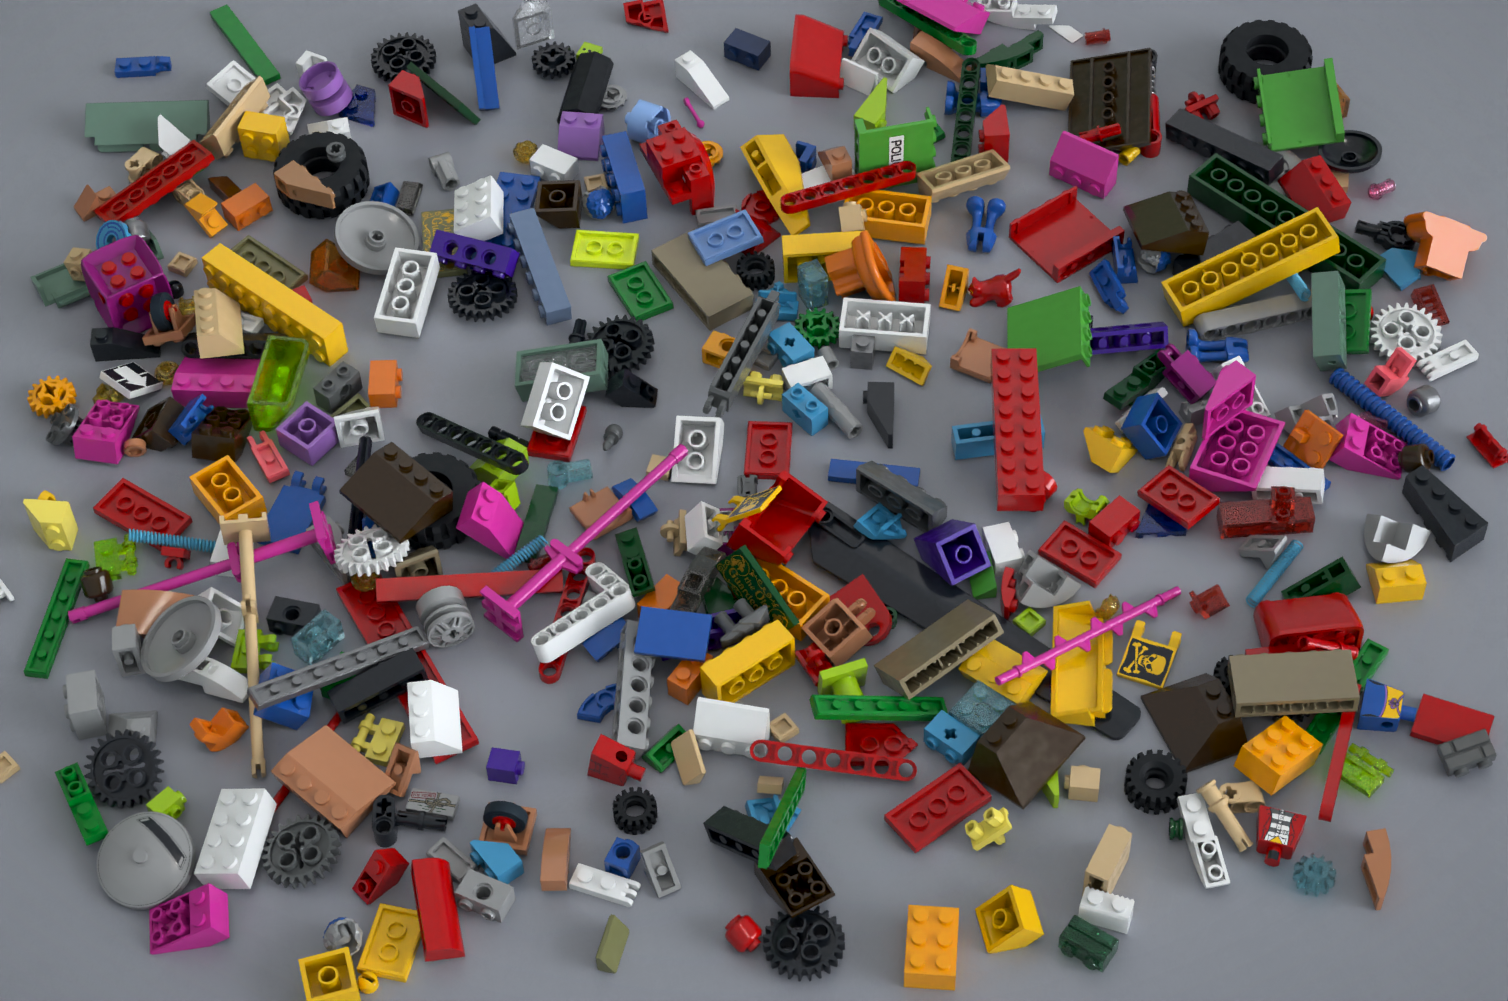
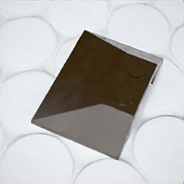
M1204 673L1141 695L1144 706L1168 749L1173 754V758L1176 759L1178 757L1181 760L1180 766H1185V773L1239 754L1242 745L1247 743L1241 717L1235 718L1232 700L1217 677Z
M1030 701L1011 705L977 741L968 771L977 780L1024 810L1086 738Z

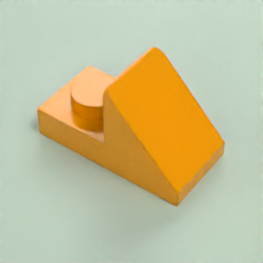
M199 193L185 203L184 206L205 233L212 238L227 227L228 224L215 209L218 203Z

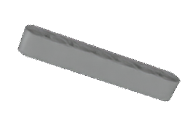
M1312 289L1310 290L1309 300L1305 302L1301 301L1296 293L1203 313L1198 315L1193 323L1201 340L1216 341L1226 337H1234L1311 320Z

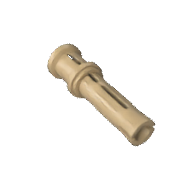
M1212 779L1198 788L1196 792L1203 796L1209 806V812H1215L1238 847L1239 852L1247 849L1246 847L1252 846L1253 842H1251L1228 807V799L1223 797L1215 785L1216 780Z

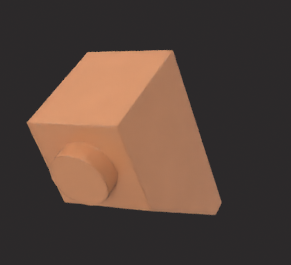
M837 146L818 152V156L831 181L852 176V159L845 146Z

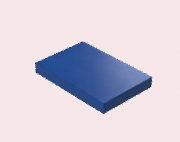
M641 606L634 653L705 663L712 615Z

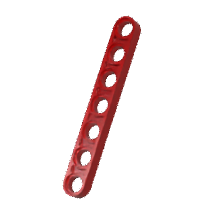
M902 161L787 193L780 199L781 211L786 214H794L911 181L916 177V164L911 161ZM906 169H907V170H911L912 172L906 173V172H902V170H906ZM884 175H891L892 177H891V178H884L883 176H884ZM870 180L873 183H864L863 181ZM844 186H853L854 188L846 189ZM826 191H832V192H834V193H833V194H825L824 192H826ZM805 197H814L815 199L807 200ZM787 202H793V203H795V204H794V205H786L785 203H787Z
M584 547L577 553L580 557L585 555L591 557L589 562H583V570L577 573L583 574L586 577L581 581H576L573 577L577 574L569 572L553 623L562 618L561 615L565 611H573L581 606L590 584L585 573L586 568L596 563L595 553L591 548ZM572 592L580 594L577 599H569L567 597ZM568 651L549 663L540 662L539 676L542 682L553 684L559 680ZM548 668L556 670L555 674L547 676L543 672Z
M1357 684L1360 695L1361 684ZM1356 711L1342 712L1318 820L1331 822Z
M762 739L754 741L750 746L751 757L759 762L900 781H910L917 773L915 763L903 758ZM759 743L765 744L768 748L766 756L762 758L755 756L753 752L755 745ZM781 747L791 749L792 756L789 760L782 761L779 759L778 750ZM812 750L815 752L816 759L812 764L803 762L802 754L804 751ZM831 753H836L840 757V763L836 767H829L826 763V758ZM856 756L864 760V767L859 771L853 770L850 766L851 759ZM878 760H885L888 763L886 773L879 774L875 771L874 766ZM903 763H909L912 766V774L908 777H902L899 773V767Z

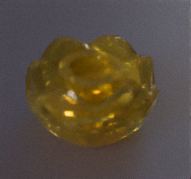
M529 140L518 142L513 149L514 157L521 163L529 164V159L535 154L538 147Z
M163 361L157 365L154 376L163 382V385H172L179 365L173 361Z
M372 572L369 577L367 573L358 577L356 573L351 576V583L360 592H371L376 589V579H379L380 575Z
M1110 594L1108 598L1104 599L1102 605L1095 610V617L1108 621L1120 608L1118 597Z

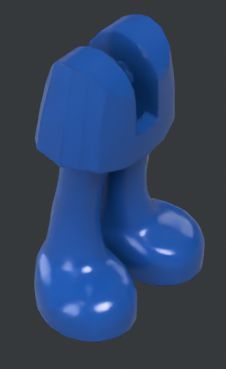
M947 81L944 115H953L957 111L959 92L956 90L953 81ZM982 90L981 93H978L976 112H980V117L989 116L1001 105L1002 99L988 97V91ZM965 98L962 100V102L965 104H970L973 102V100L971 98Z
M972 196L966 202V208L973 219L972 227L966 233L968 250L976 252L979 241H982V253H990L997 237L994 233L995 222L1005 212L1006 204L998 198H993L988 202L987 220L984 228L981 227L985 211V202L981 197Z
M1195 329L1187 330L1186 351L1188 350L1192 355H1195L1199 363L1211 361L1227 362L1239 355L1243 363L1249 361L1248 341L1246 339L1226 337V340L1203 341L1198 338Z

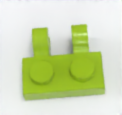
M245 629L238 630L230 667L238 673H247ZM257 629L259 668L265 670L275 661H272V654L259 655L260 649L263 648L270 652H277L279 642H276V635H264L262 629Z

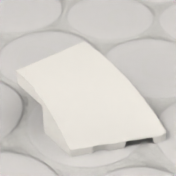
M276 83L268 89L271 97L266 102L268 107L262 113L285 117L288 135L291 136L307 99L294 87L286 91Z

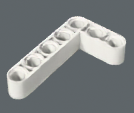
M596 562L589 565L585 573L593 592L597 595L532 637L531 643L539 662L549 663L633 610L635 601L629 585L605 564Z

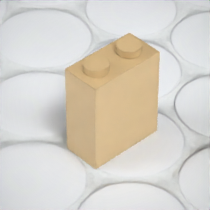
M1108 825L1085 870L1082 896L1087 886L1090 889L1094 888L1095 890L1099 889V891L1103 890L1105 893H1112L1129 859L1132 839L1131 832H1128L1121 826Z

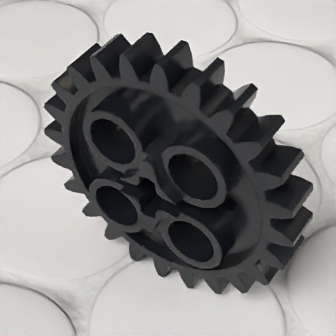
M408 32L405 33V36H401L400 33H398L397 37L390 35V40L383 38V44L377 43L378 48H373V53L371 54V64L374 73L378 74V78L383 77L385 82L389 79L392 82L402 70L411 73L407 69L410 62L426 74H430V69H434V63H436V51L433 44H430L429 39L424 40L423 35L417 38L416 33L412 36H409Z
M471 270V275L463 273L464 278L457 277V282H452V287L448 288L449 307L453 309L454 314L458 313L459 318L465 316L466 321L474 318V322H477L478 319L486 322V318L494 321V316L502 318V312L508 314L509 308L514 309V303H517L518 293L516 283L512 282V278L505 276L504 279L492 276L491 272L482 274Z
M616 315L613 321L607 317V323L604 324L599 321L600 327L593 326L594 333H587L589 339L584 341L602 339L608 353V372H611L612 376L624 368L632 372V368L640 370L639 364L646 365L645 358H651L650 352L654 351L653 345L655 342L651 329L649 330L648 324H643L642 319L636 321L635 316L628 320L627 315H624L622 319H619L618 315Z
M125 729L122 735L120 730H115V737L106 733L107 741L98 739L100 747H91L95 752L94 756H86L91 760V764L84 765L85 768L90 769V773L84 775V777L92 779L88 787H96L92 795H101L99 801L105 803L108 800V806L114 807L117 802L118 808L123 809L126 802L129 808H133L134 801L142 805V797L151 799L149 791H158L154 783L162 782L157 777V774L164 773V770L158 768V765L164 763V760L156 758L160 755L161 751L152 750L156 743L153 741L147 743L149 737L144 735L140 738V732L135 731L132 735L131 730ZM137 748L139 755L132 761L130 759V752ZM113 753L115 761L112 765L108 766L106 763L107 756ZM141 763H145L144 767L129 768L124 770V773L115 771L107 775H104V771L124 768V764L128 766H136ZM141 772L143 776L142 781L136 785L134 783V776L136 773ZM117 777L119 780L118 787L112 790L110 782L113 778Z
M817 906L814 911L809 909L793 918L788 914L784 915L780 911L777 912L778 920L771 918V926L765 927L766 934L763 935V952L766 954V961H771V968L778 967L779 975L788 972V979H791L795 974L798 977V981H801L803 976H807L808 980L811 981L813 974H816L820 979L822 978L821 971L823 970L830 974V965L837 967L838 959L843 958L842 950H845V934L842 932V925L837 924L836 916L829 918L828 910L821 914L820 906ZM812 925V927L808 931V940H805L807 936L808 927ZM794 927H801L800 929H797V930L792 929V928H794ZM820 934H821V935H825L824 937H816L817 935H820ZM800 945H802L801 955H800V957H799L798 960H795V959L797 958V956H799V953H800ZM787 947L792 948L791 950H783ZM809 955L816 956L814 958H807Z

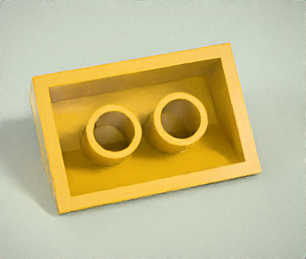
M993 640L963 661L958 668L963 677L1011 705L1030 701L1048 673V670L1038 666L1022 674L1020 678L1016 677L998 686L995 682V677L1012 669L1015 665L1022 664V655L996 640Z

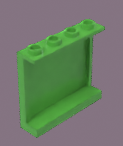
M1078 286L1007 308L1008 348H1037L1038 372L1081 359L1087 367H1090V357L1093 354L1090 347L1092 334L1089 329V323L1092 322L1089 312V306H1091L1089 295L1085 294L1082 288Z

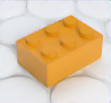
M229 455L189 477L194 494L218 523L219 516H224L226 521L238 520V514H248L249 519L262 517V512L267 513L263 496Z
M1283 716L1242 745L1234 767L1272 796L1315 764L1323 744L1287 716Z
M908 905L904 987L955 991L959 908Z

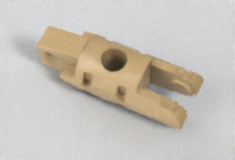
M1185 423L1180 434L1177 435L1165 467L1170 465L1175 468L1177 462H1179V469L1181 471L1186 470L1198 438L1194 423Z

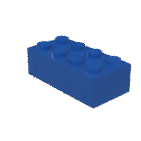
M623 131L602 136L603 145H599L601 156L604 159L601 160L603 172L608 173L606 174V181L608 187H612L610 193L614 201L617 202L615 204L617 216H621L623 224L648 219L645 187L627 132Z

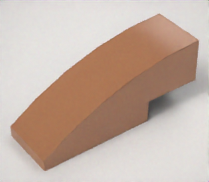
M920 31L910 42V51L926 61L928 69L960 83L964 60L936 38ZM967 66L966 69L971 71V67Z
M546 828L540 875L542 891H567L571 828Z
M1386 828L1366 831L1363 841L1366 854H1364L1361 870L1375 910H1381L1391 874V850Z

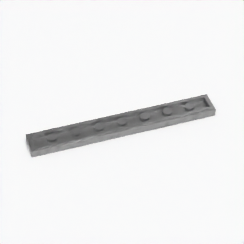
M416 626L247 688V694L257 711L365 672L375 667L378 663L385 662L412 647L415 653L427 649L430 642L420 627Z

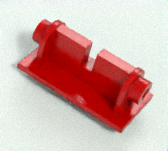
M1476 424L1474 426L1475 432L1466 436V438L1493 469L1507 463V449L1499 444L1487 430L1486 425Z

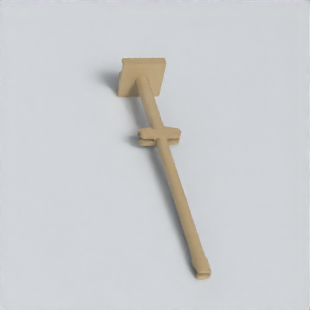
M262 512L261 518L249 519L248 514H238V520L225 521L224 516H219L224 545H228L230 542L235 544L239 542L242 590L241 611L245 624L248 688L259 684L260 678L256 624L259 623L256 603L253 543L271 541L266 512ZM249 697L252 750L251 773L253 778H257V769H261L263 778L266 776V760L264 758L262 718L253 715L255 706Z

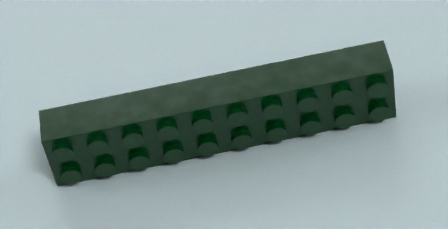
M1217 153L1189 175L1187 192L1191 196L1233 223L1239 221L1256 236L1308 212L1302 206ZM1331 225L1339 237L1340 253L1306 269L1312 273L1338 271L1345 285V290L1370 289L1383 277L1386 259Z

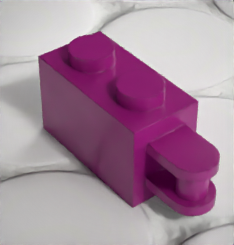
M1169 343L1166 345L1165 350H1160L1157 353L1159 360L1167 367L1162 374L1190 404L1199 401L1215 386L1216 380L1213 375L1188 350L1182 354L1173 344Z

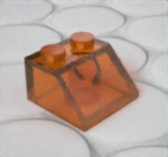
M325 239L311 251L309 284L326 293L357 291L359 289L360 270L354 268L342 258L334 242Z

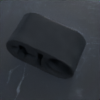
M381 795L373 802L372 830L377 845L383 848L394 845L397 841L398 826H396L397 808L395 800L389 795Z

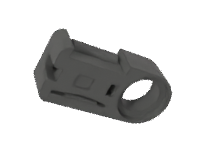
M745 475L737 477L738 496L748 497L757 493V475H750V478H745Z

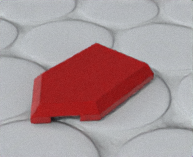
M845 723V751L904 758L918 746L917 742L903 734L901 729L894 723ZM859 756L853 757L850 766H864V760ZM878 760L875 766H888V763L885 760Z

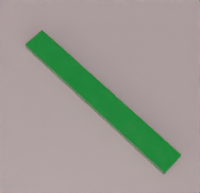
M797 767L760 842L758 868L767 869L805 791L806 768Z

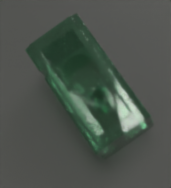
M1074 915L1068 926L1061 933L1058 947L1064 955L1070 958L1076 957L1083 961V964L1088 969H1097L1103 972L1118 950L1119 939Z

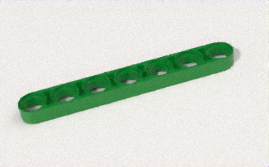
M878 0L879 5L931 35L958 53L967 56L976 53L977 41L965 33L955 32L896 0Z

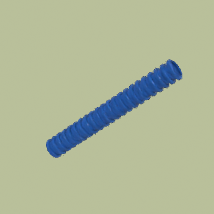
M1340 367L1331 374L1329 378L1331 385H1334L1346 397H1350V400L1355 401V404L1360 405V408L1365 409L1372 417H1376V420L1381 421L1382 425H1386L1387 429H1392V433H1397V436L1402 438L1404 442H1407L1408 445L1425 443L1434 453V465L1439 467L1441 471H1445L1452 466L1455 461L1454 454H1450V451L1445 449L1443 445L1439 446V442L1434 441L1432 437H1428V434L1423 433L1422 429H1418V426L1413 424L1412 421H1407V417L1402 416L1395 408H1391L1390 404H1386V401L1381 400V397L1376 396L1374 392H1370L1369 388H1365V385L1360 384L1359 380H1355L1354 376H1350L1349 372Z

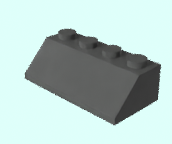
M869 461L856 468L857 492L877 504L880 502L895 515L901 513V519L924 533L941 525L947 518V506L941 499L933 498L923 488L915 487L908 483L903 476L890 472L885 465Z

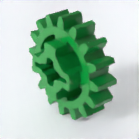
M815 307L814 312L807 309L806 315L800 313L799 319H795L794 327L812 347L817 346L818 350L823 345L829 346L830 342L836 344V338H839V317H834L833 311L826 313V308L818 311L817 307Z

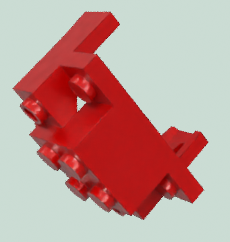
M677 119L658 125V136L647 139L646 142L639 144L641 153L669 201L674 205L689 200L692 215H696L695 210L713 208L715 198L714 174L703 143L696 135L687 131L685 127L682 128Z

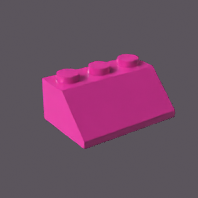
M1063 131L1050 159L1049 175L1104 199L1116 184L1119 154L1067 131Z

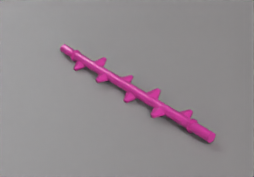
M1176 586L1162 594L1155 595L1154 598L1136 607L1125 601L1122 603V614L1104 623L1093 617L1090 620V630L1068 641L1057 635L1054 637L1055 647L1036 657H1033L1027 651L1023 652L1022 664L1015 665L1012 669L996 676V684L1000 686L1016 677L1020 678L1022 674L1042 664L1048 669L1053 670L1055 669L1056 657L1076 647L1089 652L1091 650L1090 640L1109 630H1112L1118 636L1123 635V623L1143 613L1156 618L1158 616L1157 606H1162L1165 602L1181 595V589Z

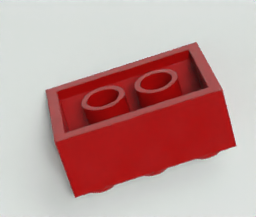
M1321 155L1302 160L1278 180L1290 200L1308 211L1318 207L1329 223L1345 218L1352 203Z

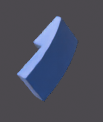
M630 478L612 486V490L620 500L637 483ZM646 492L629 506L637 522L656 514L658 511Z
M621 617L582 643L597 662L601 661L614 648H619L620 633L626 621Z

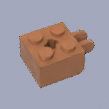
M838 598L833 599L801 627L835 666L844 664L873 638L865 625L875 616L876 611L869 607L856 618L867 604L863 598L856 600L848 608Z

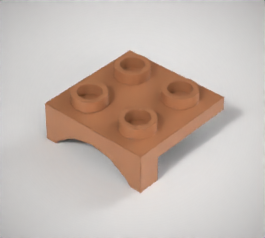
M969 328L960 349L950 358V368L990 383L991 349L1004 347L978 338V331Z
M608 486L596 493L590 489L589 496L584 492L582 501L569 507V509L584 529L587 530L619 499ZM628 507L593 540L632 519V509Z

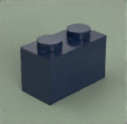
M735 28L724 41L725 58L758 71L771 56V41Z

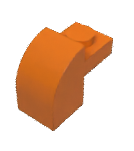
M223 707L211 721L195 717L189 724L195 732L194 736L204 743L211 752L221 751L232 745L249 728L237 711Z

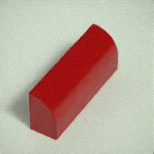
M441 858L412 860L410 872L425 962L465 957L449 862Z

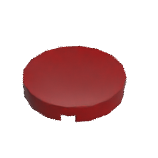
M759 190L754 194L750 193L742 200L741 211L746 209L749 215L767 224H771L780 218L764 190Z

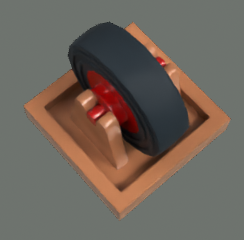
M157 293L150 300L149 316L152 327L142 339L145 346L152 344L160 346L168 341H173L174 343L181 342L186 339L187 334L196 325L195 313L182 316L177 304H175L169 293Z
M507 801L488 802L484 810V822L479 840L508 843L516 854L527 856L537 817V809L522 807Z

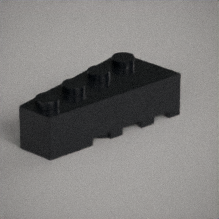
M1422 465L1405 477L1402 494L1416 514H1420L1424 520L1423 524L1436 537V543L1440 548L1443 547L1447 553L1446 557L1450 562L1484 540L1488 522L1426 467Z

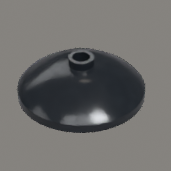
M1344 130V142L1318 146V155L1322 156L1329 169L1345 174L1367 171L1374 167L1382 156L1380 142L1372 135L1357 130Z

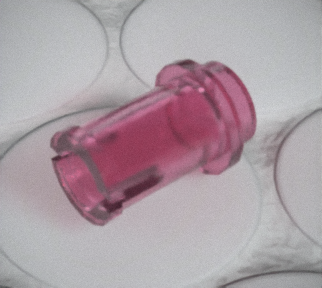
M1388 178L1381 183L1371 184L1370 188H1368L1369 197L1379 200L1383 195L1395 191V182Z
M1369 411L1362 412L1358 416L1380 429L1386 430L1388 427L1386 419L1373 416Z

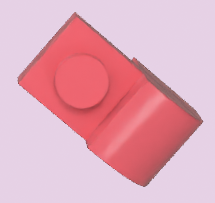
M1397 347L1385 365L1374 367L1364 384L1379 397L1390 396L1406 384L1409 380L1407 375L1417 360L1402 347Z

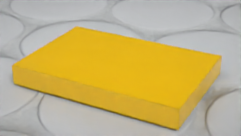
M380 903L357 966L358 973L371 971L377 977L406 983L421 941L417 910Z

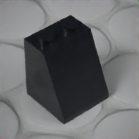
M476 3L458 10L463 46L471 57L469 27L473 26L475 28L490 27L494 64L516 56L515 50L499 28Z

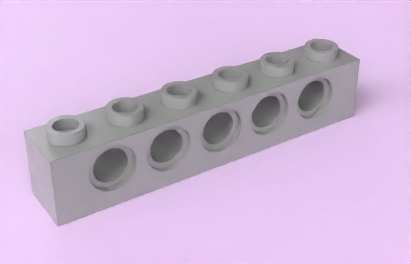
M627 620L620 633L612 739L636 752L635 760H639L643 752H647L649 746V738H646V732L649 730L651 723L648 711L652 705V696H649V693L654 683L651 669L654 667L656 657L634 653L639 622Z

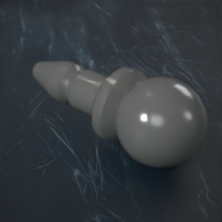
M610 424L607 426L603 436L604 451L611 449L612 445L617 444L622 437L623 431L619 425Z

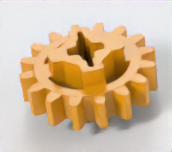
M58 375L55 379L48 376L46 381L39 379L40 384H33L34 390H28V403L31 411L36 412L38 417L43 414L45 419H47L49 415H54L56 412L61 413L67 404H76L75 397H77L75 388L73 383L68 382L66 377L62 380Z

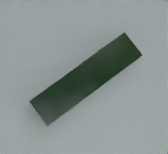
M536 484L515 552L521 551V548L532 542L533 539L535 540V537H538V535L545 538L559 493L558 487ZM539 548V551L536 550V554L533 552L534 556L530 554L531 558L527 556L528 560L523 557L525 563L537 564L541 549Z

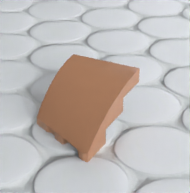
M122 590L116 626L135 624L139 635L145 639L150 627L167 608L184 598L194 595L161 590Z

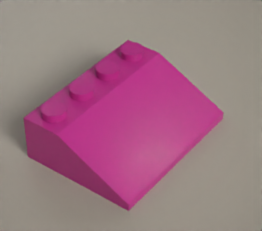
M896 0L955 32L981 35L990 15V12L984 10V5L978 2L971 3L968 0Z
M185 356L174 375L171 388L173 398L186 407L190 400L203 394L207 397L203 402V405L206 407L213 405L214 407L224 406L226 408L263 409L273 359H200Z
M1244 410L1209 438L1203 439L1190 466L1189 478L1210 492L1256 491L1283 431L1285 422Z

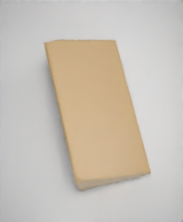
M691 729L671 742L681 781L685 786L700 783L706 773L694 731Z

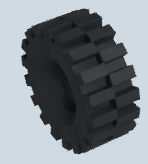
M1152 749L1147 750L1146 755L1140 752L1137 754V759L1133 757L1130 760V765L1128 764L1126 768L1125 795H1128L1130 803L1135 801L1134 807L1139 810L1140 807H1143V812L1147 814L1149 810H1154V815H1159L1160 810H1163L1164 814L1169 813L1170 807L1175 810L1178 807L1177 798L1184 796L1186 792L1188 776L1187 773L1185 774V766H1180L1181 760L1178 757L1173 760L1172 753L1168 752L1167 755H1163V750H1157V754H1153ZM1158 778L1165 783V786L1159 789L1151 788L1146 784V780Z

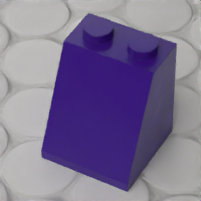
M951 519L913 538L921 559L952 586L992 566L975 523Z

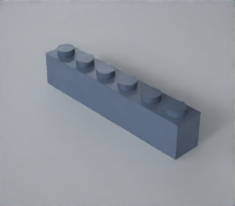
M530 208L509 214L510 223H507L510 236L514 235L515 237L513 239L514 247L517 252L520 251L521 256H519L521 267L527 270L525 272L527 283L533 286L531 292L534 301L539 303L537 307L540 318L545 319L547 326L572 319L570 302L535 209Z

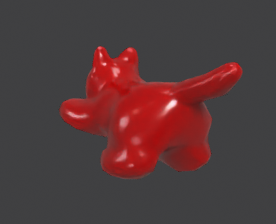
M1018 268L1007 275H996L985 281H979L973 277L972 283L967 289L968 294L973 296L970 300V306L979 307L990 300H994L998 307L1003 308L1009 305L1013 300L1011 281L1020 275L1021 269Z

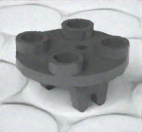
M69 403L61 413L56 412L52 416L50 423L53 425L46 436V441L56 446L62 442L73 446L72 436L74 433L72 431L74 428L78 429V426L83 422V419L79 417V410L76 406Z

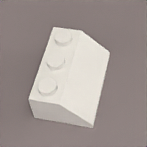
M873 28L868 29L851 61L877 72L878 83L883 77L887 78V89L892 93H896L914 80L925 62L882 31Z
M540 362L520 426L542 434L571 440L590 377L553 362Z
M433 680L408 682L410 741L412 749L418 751L419 758L463 753L458 690Z
M698 697L693 731L699 749L721 751L728 755L738 754L752 758L750 755L751 744L756 740L770 739L769 709ZM759 743L755 745L753 749L755 756L762 758L766 755L767 746L765 744Z

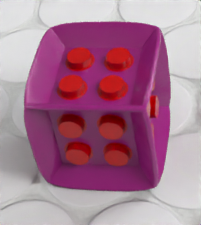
M132 235L114 241L91 252L81 260V269L88 291L108 327L137 333L146 331L152 327L149 316L152 296L157 293L166 292L173 298L169 282L163 273L159 261L139 235Z

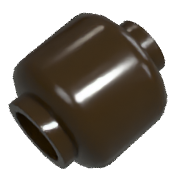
M1425 443L1405 445L1398 454L1399 466L1409 474L1422 465L1429 470L1435 459L1433 451Z
M102 566L85 570L84 575L80 578L84 596L94 599L95 602L108 599V594L114 589L110 572L102 569Z

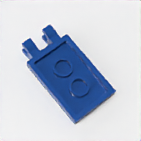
M295 470L291 485H284L267 515L271 541L257 543L267 545L306 532L308 527L314 525L309 503L318 501L320 510L323 509L326 503V498L323 494L327 490V487L323 485L324 478L316 476L312 483V489L305 488L306 480H302L304 473ZM301 548L296 549V550H293V551H290V552H291V553H295V554H299Z

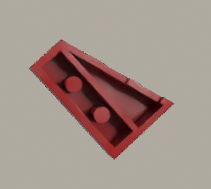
M901 247L899 302L925 304V301L929 302V289H925V285H930V272H926V269H930L931 256H927V247Z

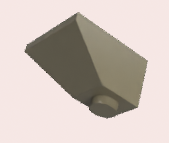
M432 545L409 553L408 556L403 558V562H397V566L394 567L396 578L443 575L439 552Z

